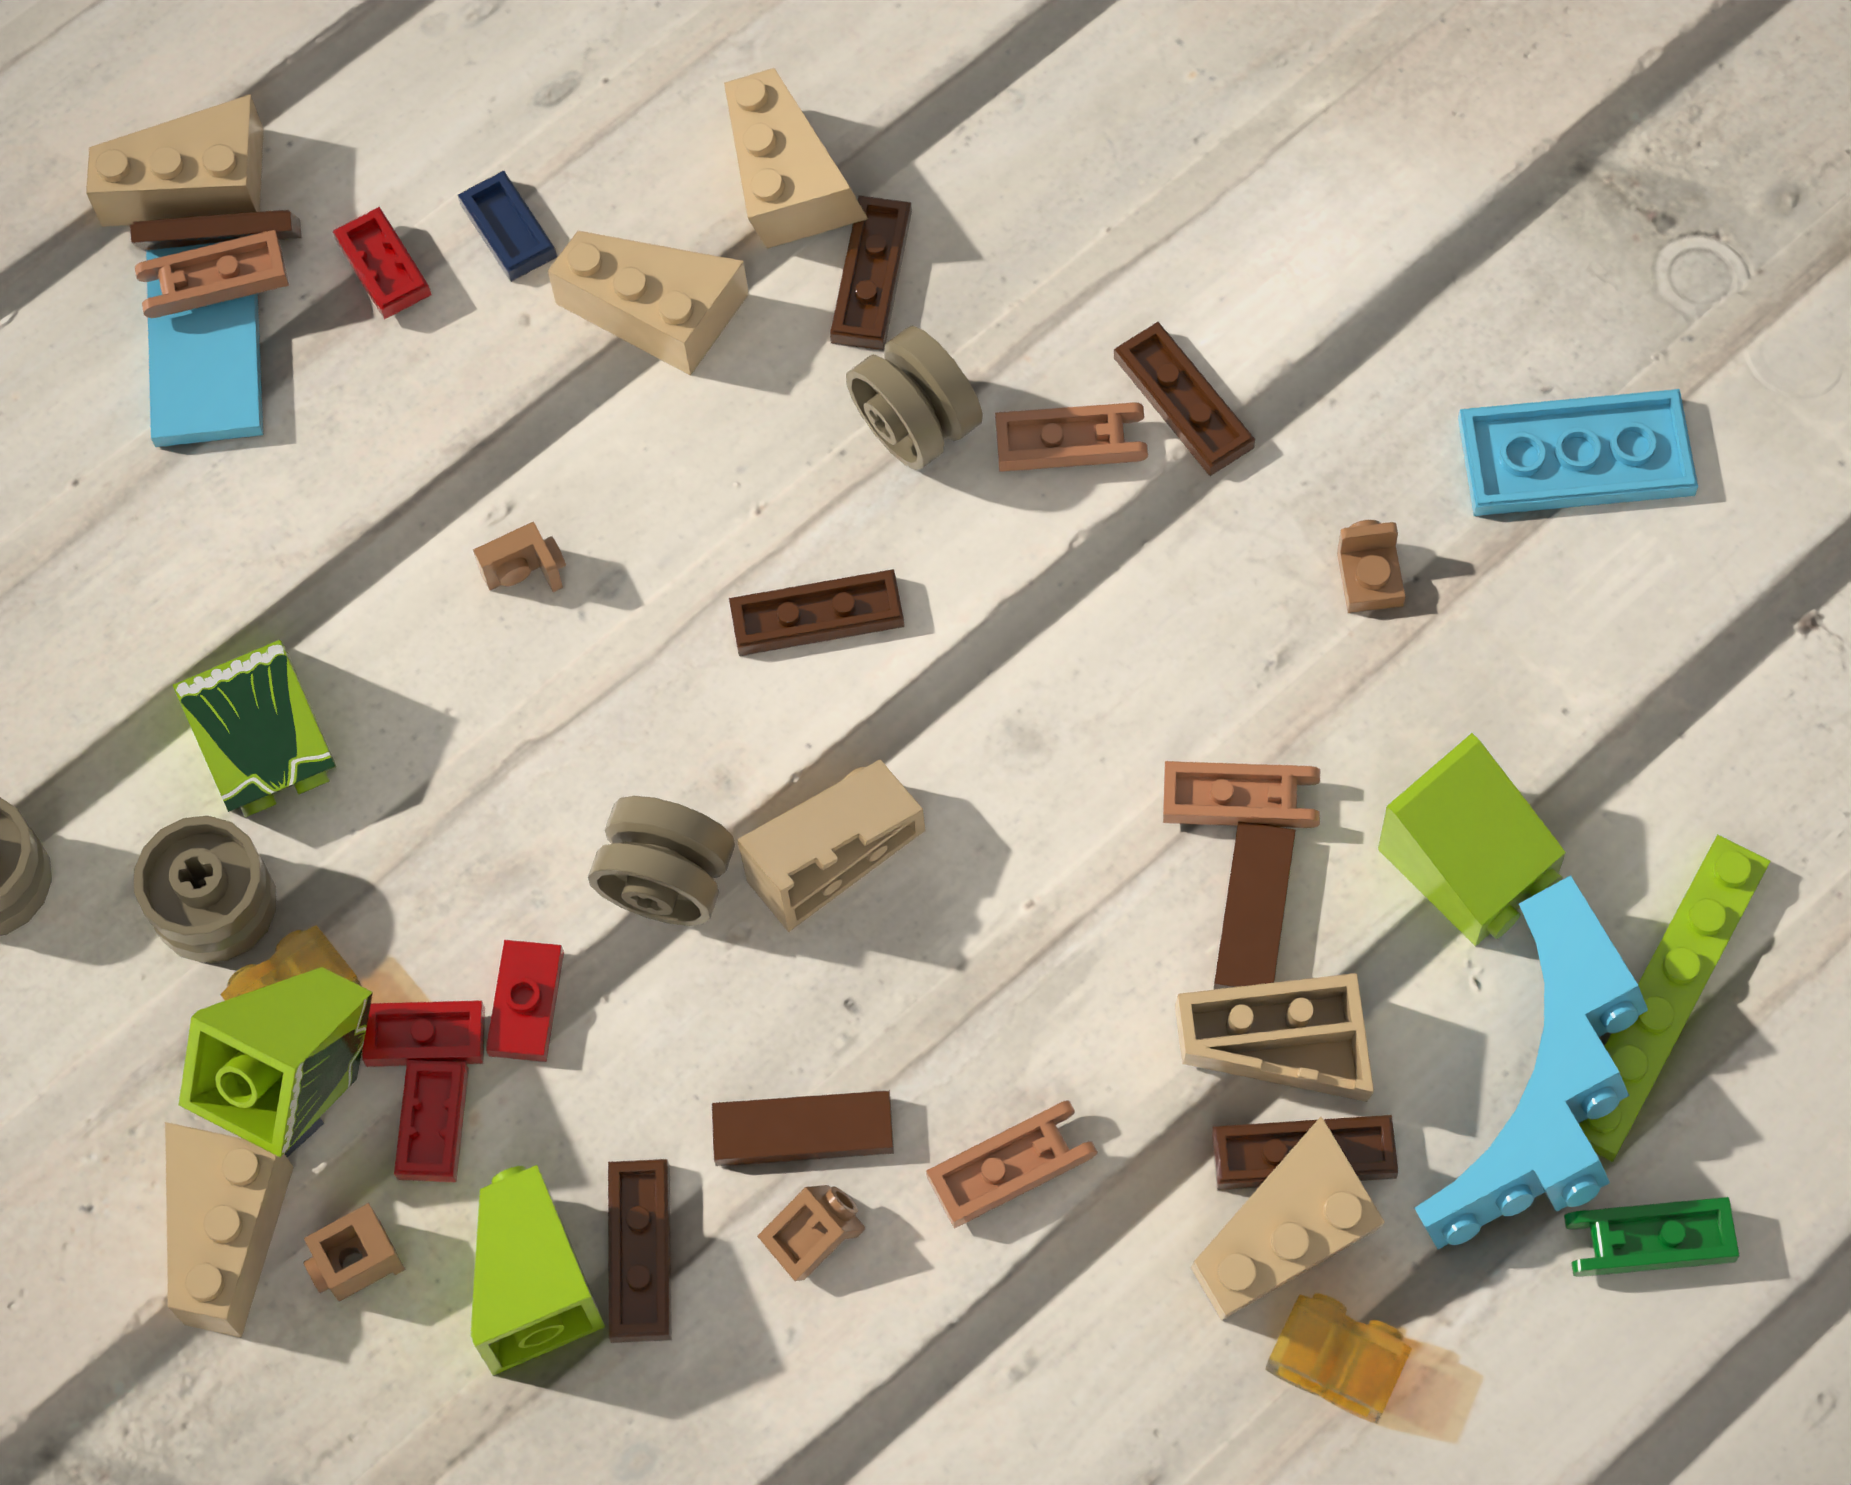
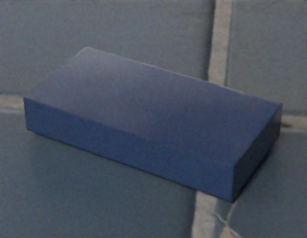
M504 170L458 194L460 205L510 282L557 258L554 245Z

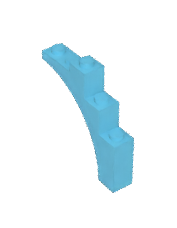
M1571 875L1519 903L1537 945L1544 979V1028L1535 1068L1515 1112L1491 1146L1453 1183L1415 1207L1419 1218L1437 1249L1448 1244L1459 1245L1472 1239L1480 1231L1481 1226L1502 1215L1513 1216L1526 1210L1533 1203L1534 1198L1544 1192L1557 1212L1566 1206L1577 1207L1591 1201L1597 1196L1600 1188L1610 1183L1600 1159L1578 1123L1587 1118L1598 1119L1606 1116L1619 1105L1621 1100L1629 1096L1619 1070L1599 1037L1607 1032L1617 1033L1627 1029L1635 1023L1639 1015L1645 1013L1648 1009L1639 985Z

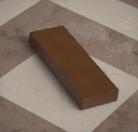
M859 195L858 202L868 219L853 223L830 331V339L832 344L884 351L912 214L911 202Z
M289 210L134 221L133 224H130L131 243L142 250L226 242L271 230L276 231L279 240L302 238L300 219Z
M1159 321L1114 349V359L1209 476H1212L1255 448V438Z
M894 569L729 598L739 656L905 627Z
M1238 821L1214 990L1274 983L1296 830Z
M890 1090L712 1103L713 1149L716 1166L894 1154Z
M1392 1115L1323 1119L1360 1181L1397 1179L1398 1165ZM1317 1120L1213 1126L1212 1141L1217 1190L1259 1188Z
M668 1159L608 1162L609 1340L611 1343L672 1340L670 1164Z

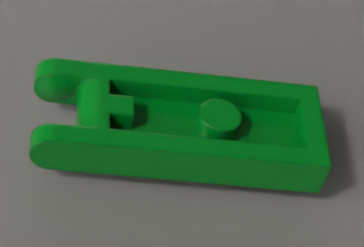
M1729 1197L1574 1211L1564 1215L1566 1229L1590 1228L1595 1257L1578 1259L1571 1262L1573 1276L1576 1277L1735 1263L1740 1256Z

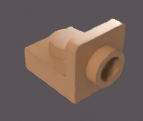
M1362 520L1340 530L1337 556L1348 613L1404 606L1405 592L1396 550L1398 530L1395 522L1380 523L1377 520Z
M534 521L473 549L480 573L489 591L501 585H516L525 580L531 571L538 568L543 572L552 592L563 588L558 571L566 566L563 555L553 536L543 540Z
M829 1185L805 1187L757 1237L794 1281L805 1280L845 1239L857 1238L865 1230V1227L855 1216L858 1213L857 1206L841 1189L830 1187Z

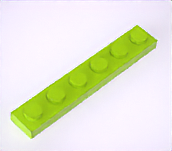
M1718 834L1638 983L1648 1011L1639 1015L1635 1023L1627 1029L1611 1033L1604 1046L1619 1070L1629 1096L1621 1100L1619 1105L1606 1116L1598 1119L1587 1118L1578 1123L1595 1153L1612 1162L1615 1160L1770 864V860Z

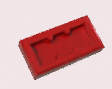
M380 207L333 230L336 242L384 320L432 295L428 283Z
M504 940L486 1045V1052L489 1057L547 1062L564 956L562 945Z
M407 1060L394 1175L397 1180L457 1181L469 1072L466 1062Z

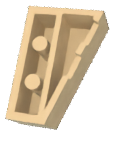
M775 68L724 83L747 217L767 249L868 219L850 186Z
M251 94L89 147L86 194L101 226H126L133 224L134 221L260 212L264 129Z
M579 230L548 270L557 305L690 376L749 295L744 261Z
M881 759L867 767H859L849 773L839 783L737 839L747 883L785 929L790 932L925 831L923 808Z
M1357 973L1180 993L1177 995L1175 1012L1182 1064L1367 1102L1374 1093Z
M1322 1116L1190 1267L1221 1321L1370 1235L1385 1223Z
M165 1122L168 1308L186 1326L242 1338L294 1167L285 1154L280 1158L243 1138Z

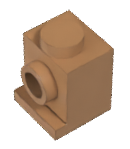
M369 1203L304 1238L313 1256L303 1262L310 1278L320 1294L330 1289L339 1302L391 1273L397 1275L406 1270L383 1225ZM358 1253L363 1256V1259L343 1269L344 1260L350 1254Z

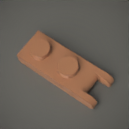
M275 230L143 261L135 266L138 281L150 282L159 279L162 295L148 298L142 302L143 313L147 318H158L289 286L280 241Z
M1133 402L995 413L999 472L1143 461L1148 458L1147 444L1144 442H1125L1123 423H1135L1143 420L1145 417L1144 406Z
M1165 761L1163 823L1238 826L1239 821L1273 827H1318L1320 825V812L1318 810L1297 808V785L1319 784L1320 769L1314 766Z
M1069 1100L1063 1101L926 1170L927 1179L954 1229L1089 1161L1097 1155L1098 1151L1092 1141L1085 1142L1069 1150L1056 1125L1067 1120L1075 1113Z

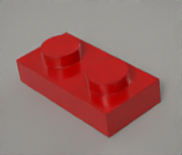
M482 1000L371 1003L363 1043L362 1060L366 1067L406 1066L407 1060L483 1064L485 1006Z

